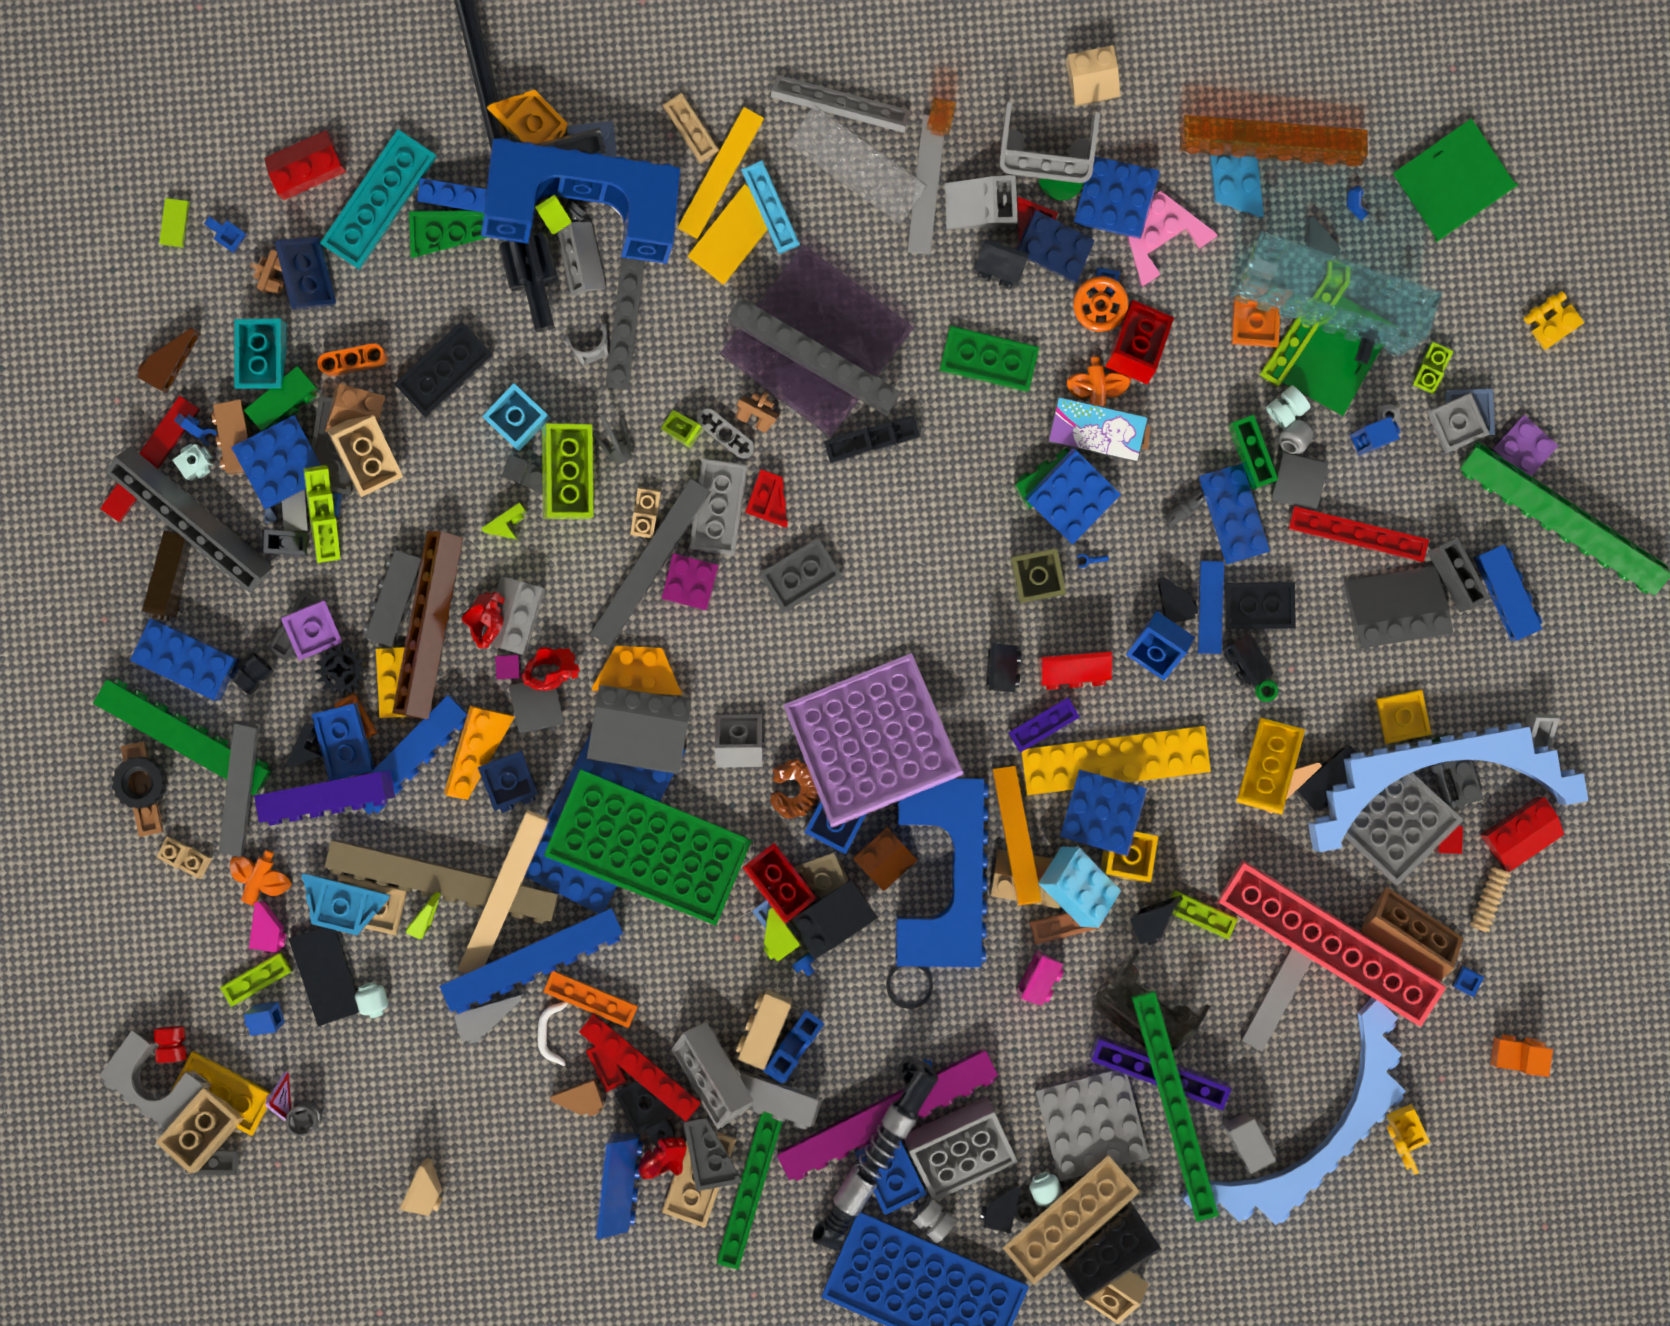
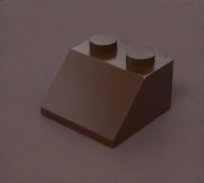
M887 826L853 856L855 862L883 891L918 861Z

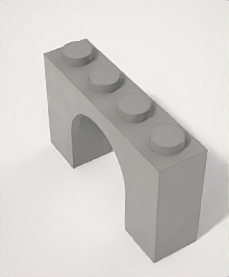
M141 1029L132 1030L99 1077L105 1080L104 1084L108 1088L119 1091L126 1102L138 1106L141 1114L148 1118L152 1117L158 1122V1127L166 1131L203 1088L208 1090L212 1084L195 1071L185 1072L167 1097L157 1099L150 1096L141 1084L140 1073L143 1064L155 1049L157 1043Z

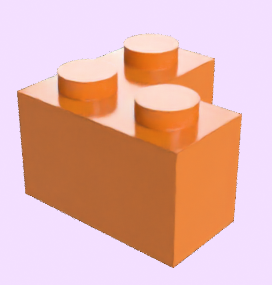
M1502 1034L1501 1038L1494 1037L1490 1064L1497 1068L1518 1070L1529 1075L1549 1077L1553 1049L1547 1047L1546 1042L1539 1041L1536 1038L1525 1037V1040L1521 1041L1516 1040L1514 1035Z

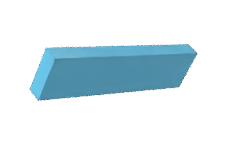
M763 160L741 169L778 254L800 246Z

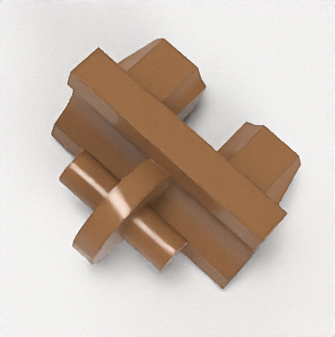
M271 249L268 259L261 256L259 263L251 262L250 267L255 269L253 278L259 280L257 289L265 294H269V292L281 294L284 282L275 279L277 271L282 272L277 251Z
M767 391L762 396L754 393L751 399L743 396L736 405L739 407L736 418L747 423L752 414L759 417L755 427L764 433L768 431L772 424L774 425L778 421L780 414L771 410L775 403L768 400L770 393Z

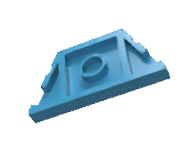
M1250 129L1209 156L1214 202L1224 206L1228 205L1240 212H1247L1255 215L1257 218H1263L1264 212L1254 129Z
M302 873L301 876L307 894L305 895L307 904L310 908L311 924L353 935H359L391 896L390 894L307 873Z

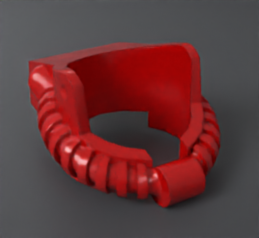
M484 592V594H479L471 607L462 616V622L470 627L472 639L479 649H487L502 628L504 620L503 616L500 615L502 608L497 605L498 603L504 604L505 598L501 597L500 593L492 592L491 594ZM485 624L488 628L486 633L482 636V629Z
M539 648L536 655L528 661L524 673L521 675L524 685H528L537 691L556 689L563 681H567V678H578L580 669L579 665L574 662L576 661L574 652L571 653L570 648ZM554 663L559 667V670L556 672L548 673L545 681L537 680L534 677L531 678L532 671L539 665H552Z
M679 1137L660 1139L658 1142L660 1147H655L653 1152L649 1149L642 1157L638 1169L642 1179H652L669 1170L676 1176L681 1175L683 1159L687 1150L684 1140Z

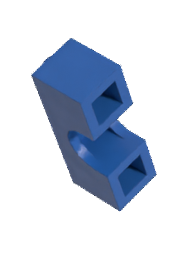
M805 1010L762 1071L780 1084L784 1083L798 1064V1060L804 1051L813 1042L825 1023Z

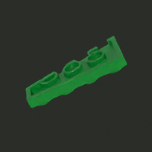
M409 211L411 258L488 238L481 236L484 213L477 211Z

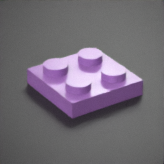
M1523 415L1491 450L1532 476L1556 450L1558 445Z
M324 599L280 617L299 661L343 643Z

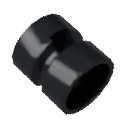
M253 651L244 659V667L237 666L229 674L232 681L249 695H252L260 687L259 680L265 681L274 673L271 666Z

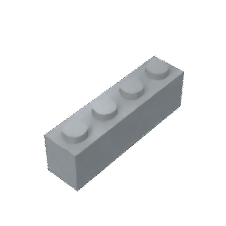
M738 1069L745 1087L750 1089L754 1102L751 1104V1111L763 1114L764 1111L771 1113L773 1119L783 1122L785 1119L794 1122V1126L802 1129L815 1125L823 1098Z

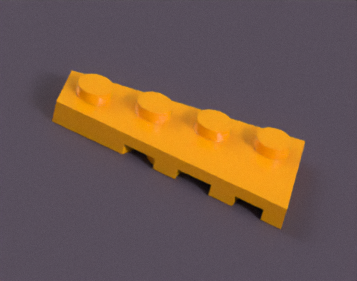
M470 705L444 790L446 796L469 799L481 778L478 767L490 762L515 716Z

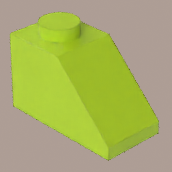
M770 907L764 938L766 947L763 949L771 960L775 958L778 962L799 947L801 943L789 926Z

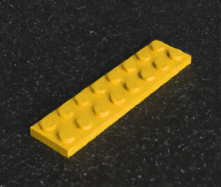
M1205 726L1035 747L1021 752L1027 795L1074 790L1079 770L1126 783L1211 772Z

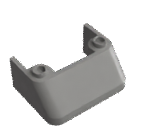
M1007 102L999 161L1000 168L1004 173L1073 183H1084L1090 179L1093 172L1100 113H1095L1092 116L1089 139L1081 138L1075 140L1070 146L1069 156L1023 151V135L1019 131L1009 129L1012 102Z

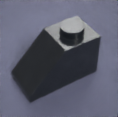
M1165 577L1158 578L1157 584L1163 616L1174 623L1195 619V614H1198L1196 600H1192L1190 594Z
M1019 1183L1011 1184L989 1198L986 1206H981L979 1220H982L984 1228L1011 1233L1021 1190Z

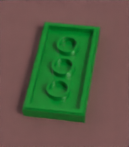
M950 325L939 371L1029 392L1040 347Z

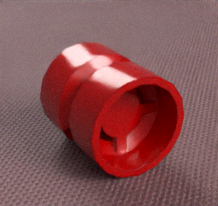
M168 1026L154 1029V1042L158 1044V1047L155 1048L156 1063L178 1062L187 1059L186 1046L182 1044L185 1040V1026Z

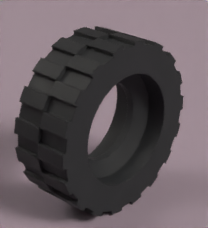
M149 757L126 759L127 761L120 763V766L114 771V776H112V790H114L115 797L122 804H126L130 808H146L155 805L158 800L163 798V794L167 790L168 780L166 779V771L163 770L161 764H158L154 759H149ZM136 771L147 773L151 779L149 790L143 794H136L129 787V778Z

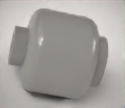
M1295 420L1282 430L1279 436V443L1285 452L1301 454L1310 444L1313 438V431L1305 421Z

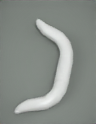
M565 1001L548 1006L542 1012L538 1022L537 1037L540 1053L546 1059L562 1066L566 1065L565 1061L548 1049L546 1041L548 1019L552 1014L563 1010L568 1003Z

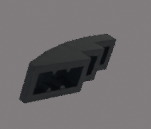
M911 415L899 420L889 421L824 441L830 463H835L912 441L923 436L917 415Z

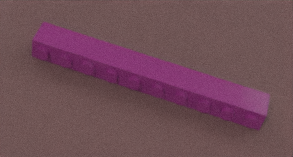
M985 1048L935 1072L939 1079L918 1112L920 1118L933 1113L932 1109L939 1105L943 1108L954 1102L953 1098L959 1095L966 1097L974 1092L973 1088L981 1084L985 1087L995 1082L994 1078L998 1074ZM905 1088L777 1151V1157L789 1181L794 1178L796 1181L801 1180L808 1175V1171L814 1168L817 1171L829 1165L828 1161L837 1158V1160L843 1159L850 1154V1150L856 1147L860 1150L869 1145L872 1135L878 1134L877 1127L882 1125V1119L895 1100H899Z

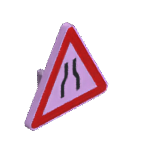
M289 1072L283 1073L270 1095H267L266 1107L285 1122L287 1114L292 1109Z

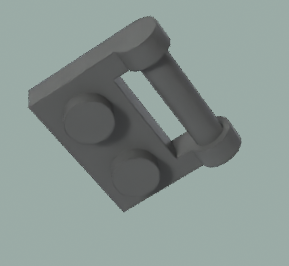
M1472 760L1446 761L1430 766L1431 773L1435 775L1441 798L1451 809L1483 800ZM1445 769H1448L1457 797L1455 800L1451 799L1443 772Z

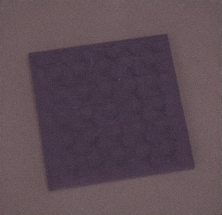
M805 245L800 248L756 305L758 308L875 377H878L914 330L912 325ZM740 329L736 331L720 352L722 357L830 438L859 402V399Z

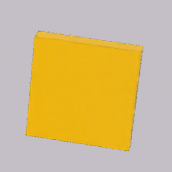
M1422 689L1375 699L1385 744L1432 735Z

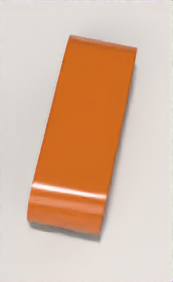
M367 344L324 353L319 357L317 365L326 375L339 376L381 367L387 362L388 355L380 345ZM379 350L380 358L376 361H371V353ZM351 355H357V363L349 366L348 358ZM330 359H334V368L331 370H326V362Z

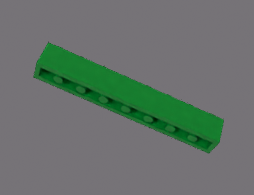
M115 678V680L106 679L93 702L94 705L227 780L231 746L227 745L229 742L227 739L219 735L213 737L207 733L209 730L206 727L197 723L195 726L187 722L189 718L178 712L175 714L169 712L167 705L159 701L153 703L147 699L148 695L138 689L135 692L127 688L128 683L119 678ZM260 758L255 760L251 791L253 795H260L273 770L268 768L269 764Z

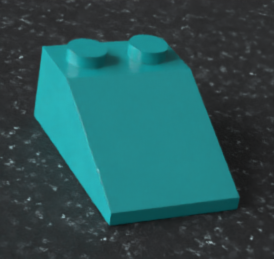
M281 318L234 319L235 389L282 388L287 351V323Z

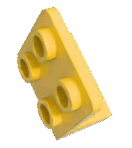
M1409 1104L1387 1114L1386 1117L1390 1124L1386 1125L1399 1154H1405L1401 1158L1406 1169L1412 1168L1414 1174H1418L1419 1172L1409 1151L1430 1143L1413 1105Z

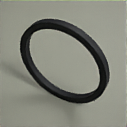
M904 966L894 967L889 973L886 982L887 993L890 999L897 1006L905 1009H914L925 1004L933 990L932 978L925 967H918L925 972L929 979L927 996L918 1004L904 1005L899 1003L890 991L892 975Z

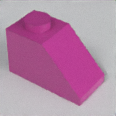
M257 901L254 904L249 949L278 952L282 950V947H285L287 934L284 933L285 927L265 901Z

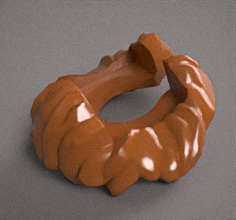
M793 759L774 768L772 780L775 783H783L793 779L801 787L799 795L794 798H789L779 791L771 793L770 802L774 810L787 819L807 815V812L812 811L813 807L817 804V800L820 799L807 764L800 762L799 759Z

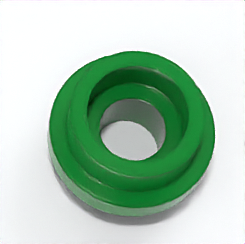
M1265 679L1255 686V695L1263 702H1270L1277 697L1278 686L1273 680ZM1264 686H1268L1270 688V693L1268 695H1265L1262 692Z

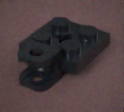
M638 1081L615 1092L635 1135L645 1130L656 1147H659L658 1142L660 1139L673 1138L675 1136L674 1127L668 1118L674 1115L675 1112ZM642 1096L652 1099L650 1108L647 1109L646 1106L641 1107ZM658 1131H664L665 1137H661Z

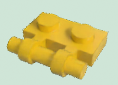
M1563 291L1549 296L1545 303L1539 307L1535 306L1529 311L1530 313L1523 318L1528 325L1534 321L1538 325L1531 332L1544 350L1584 323L1572 304L1564 309L1561 306V302L1567 299ZM1552 309L1555 315L1546 321L1544 314Z

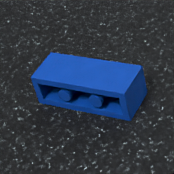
M1392 417L1365 426L1350 436L1356 452L1360 456L1400 439L1398 435L1400 434V428L1397 422L1393 421Z

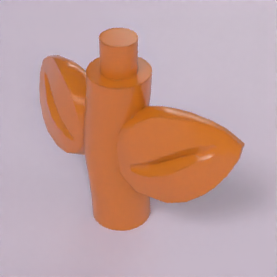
M1100 357L1091 358V366L1087 367L1088 374L1076 373L1067 379V387L1074 397L1079 399L1090 397V404L1103 407L1106 405V397L1116 398L1122 395L1131 383L1130 377L1118 372H1109L1104 375V366H1100Z
M265 850L263 856L258 857L255 864L247 857L235 856L231 858L230 873L237 882L246 883L241 897L242 902L254 906L255 902L259 899L261 891L269 896H277L286 892L291 887L292 883L286 875L279 871L271 870L274 864L271 861L274 852Z

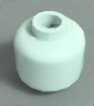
M370 982L358 987L359 991L355 994V1000L360 1014L369 1015L370 1018L383 1015V1010L389 1004L384 987L376 984V982Z
M1049 1172L1035 1175L1029 1186L1035 1203L1041 1207L1045 1206L1046 1209L1064 1194L1057 1176Z

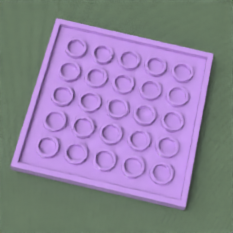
M912 653L783 705L831 827L963 775Z

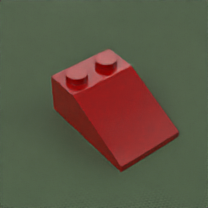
M1132 299L1105 367L1148 385L1157 371L1175 317Z

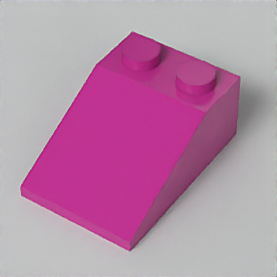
M1036 950L1016 989L1020 998L1043 1006L1044 1002L1048 1003L1054 992L1051 989L1054 982H1059L1064 973L1063 963Z

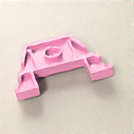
M1162 191L1153 197L1142 238L1138 239L1127 236L1142 287L1160 276L1159 271L1148 256L1149 253L1184 230H1187L1199 249L1218 236L1213 230Z

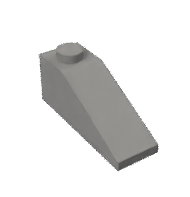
M524 992L473 1007L461 1014H454L461 1042L468 1040L469 1044L481 1041L482 1036L525 997Z

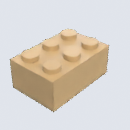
M766 989L764 994H759L754 1007L757 1009L756 1015H750L745 1028L749 1032L746 1037L742 1035L736 1052L739 1053V1060L762 1070L765 1069L791 1007L792 999L769 989Z

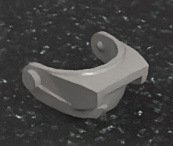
M603 322L600 323L603 339L599 346L591 351H579L573 348L568 336L564 339L566 346H570L582 366L607 357L610 354L607 338L608 328Z

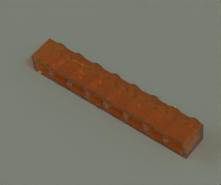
M1184 115L1180 125V151H1186L1190 154L1210 153L1214 156L1223 154L1233 155L1238 158L1247 156L1256 157L1257 159L1297 160L1303 163L1321 162L1326 165L1346 164L1350 167L1362 166L1368 155V131L1364 129Z

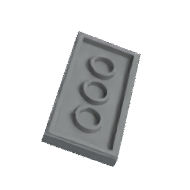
M702 458L699 484L711 491V493L693 519L689 550L735 556L748 465Z

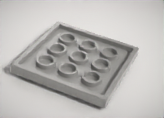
M1409 773L1377 794L1361 810L1344 837L1395 886H1398L1463 822V819L1414 773Z
M1112 1069L1035 1090L1059 1181L1086 1175L1108 1155L1118 1166L1149 1158L1127 1074Z

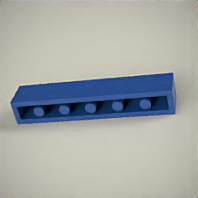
M447 695L430 712L429 719H423L371 773L390 770L395 796L398 795L404 788L402 784L407 779L411 781L420 772L418 768L424 762L428 764L436 756L434 751L439 746L444 748L453 739L450 735L456 729L458 731L463 729L468 712L451 695ZM373 802L366 803V808L363 809L368 814H373L374 812L378 814L387 804L373 806Z

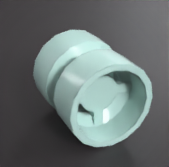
M1294 386L1286 389L1281 394V399L1276 398L1266 406V410L1271 418L1283 429L1296 420L1295 416L1301 417L1311 408L1304 395Z

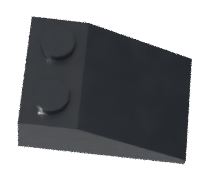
M851 879L804 908L790 921L816 959L878 919V916L855 881Z

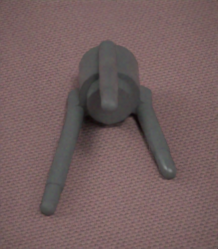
M599 413V417L614 445L610 447L612 452L592 429L593 438L608 455L610 461H615L616 465H619L633 458L631 452L634 450L630 444L624 418H620L625 445L623 442L618 443L604 414Z

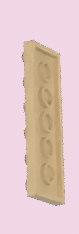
M1108 1155L1006 1244L1003 1249L1031 1283L1035 1285L1139 1194L1140 1191Z

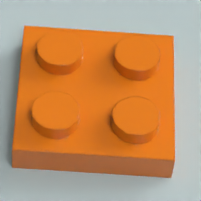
M1235 297L1233 299L1231 344L1278 347L1281 300Z

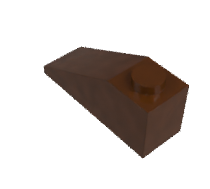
M190 328L150 355L146 361L144 360L140 364L137 378L162 392L168 393L201 333Z

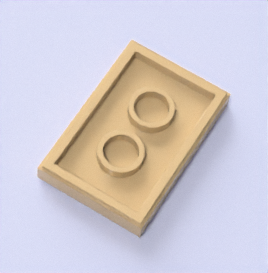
M339 875V882L391 895L390 899L365 928L398 935L407 891L399 890L398 887L390 885L389 887L381 886L372 881H361L350 876Z

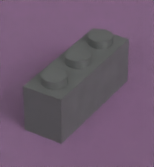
M1458 537L1447 540L1427 551L1459 612L1471 610L1490 599Z

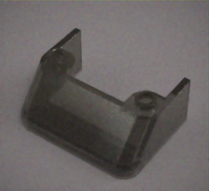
M1136 949L1117 966L1095 995L1092 1005L1104 1017L1146 1048L1132 996L1148 992L1136 983L1139 971L1133 963L1140 953ZM1158 1000L1172 1052L1198 1031L1211 1006L1206 1004L1194 1013L1189 1007L1177 1005L1170 1009Z

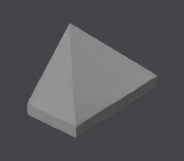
M1526 715V726L1530 727L1534 748L1548 746V749H1551L1560 719L1559 715Z

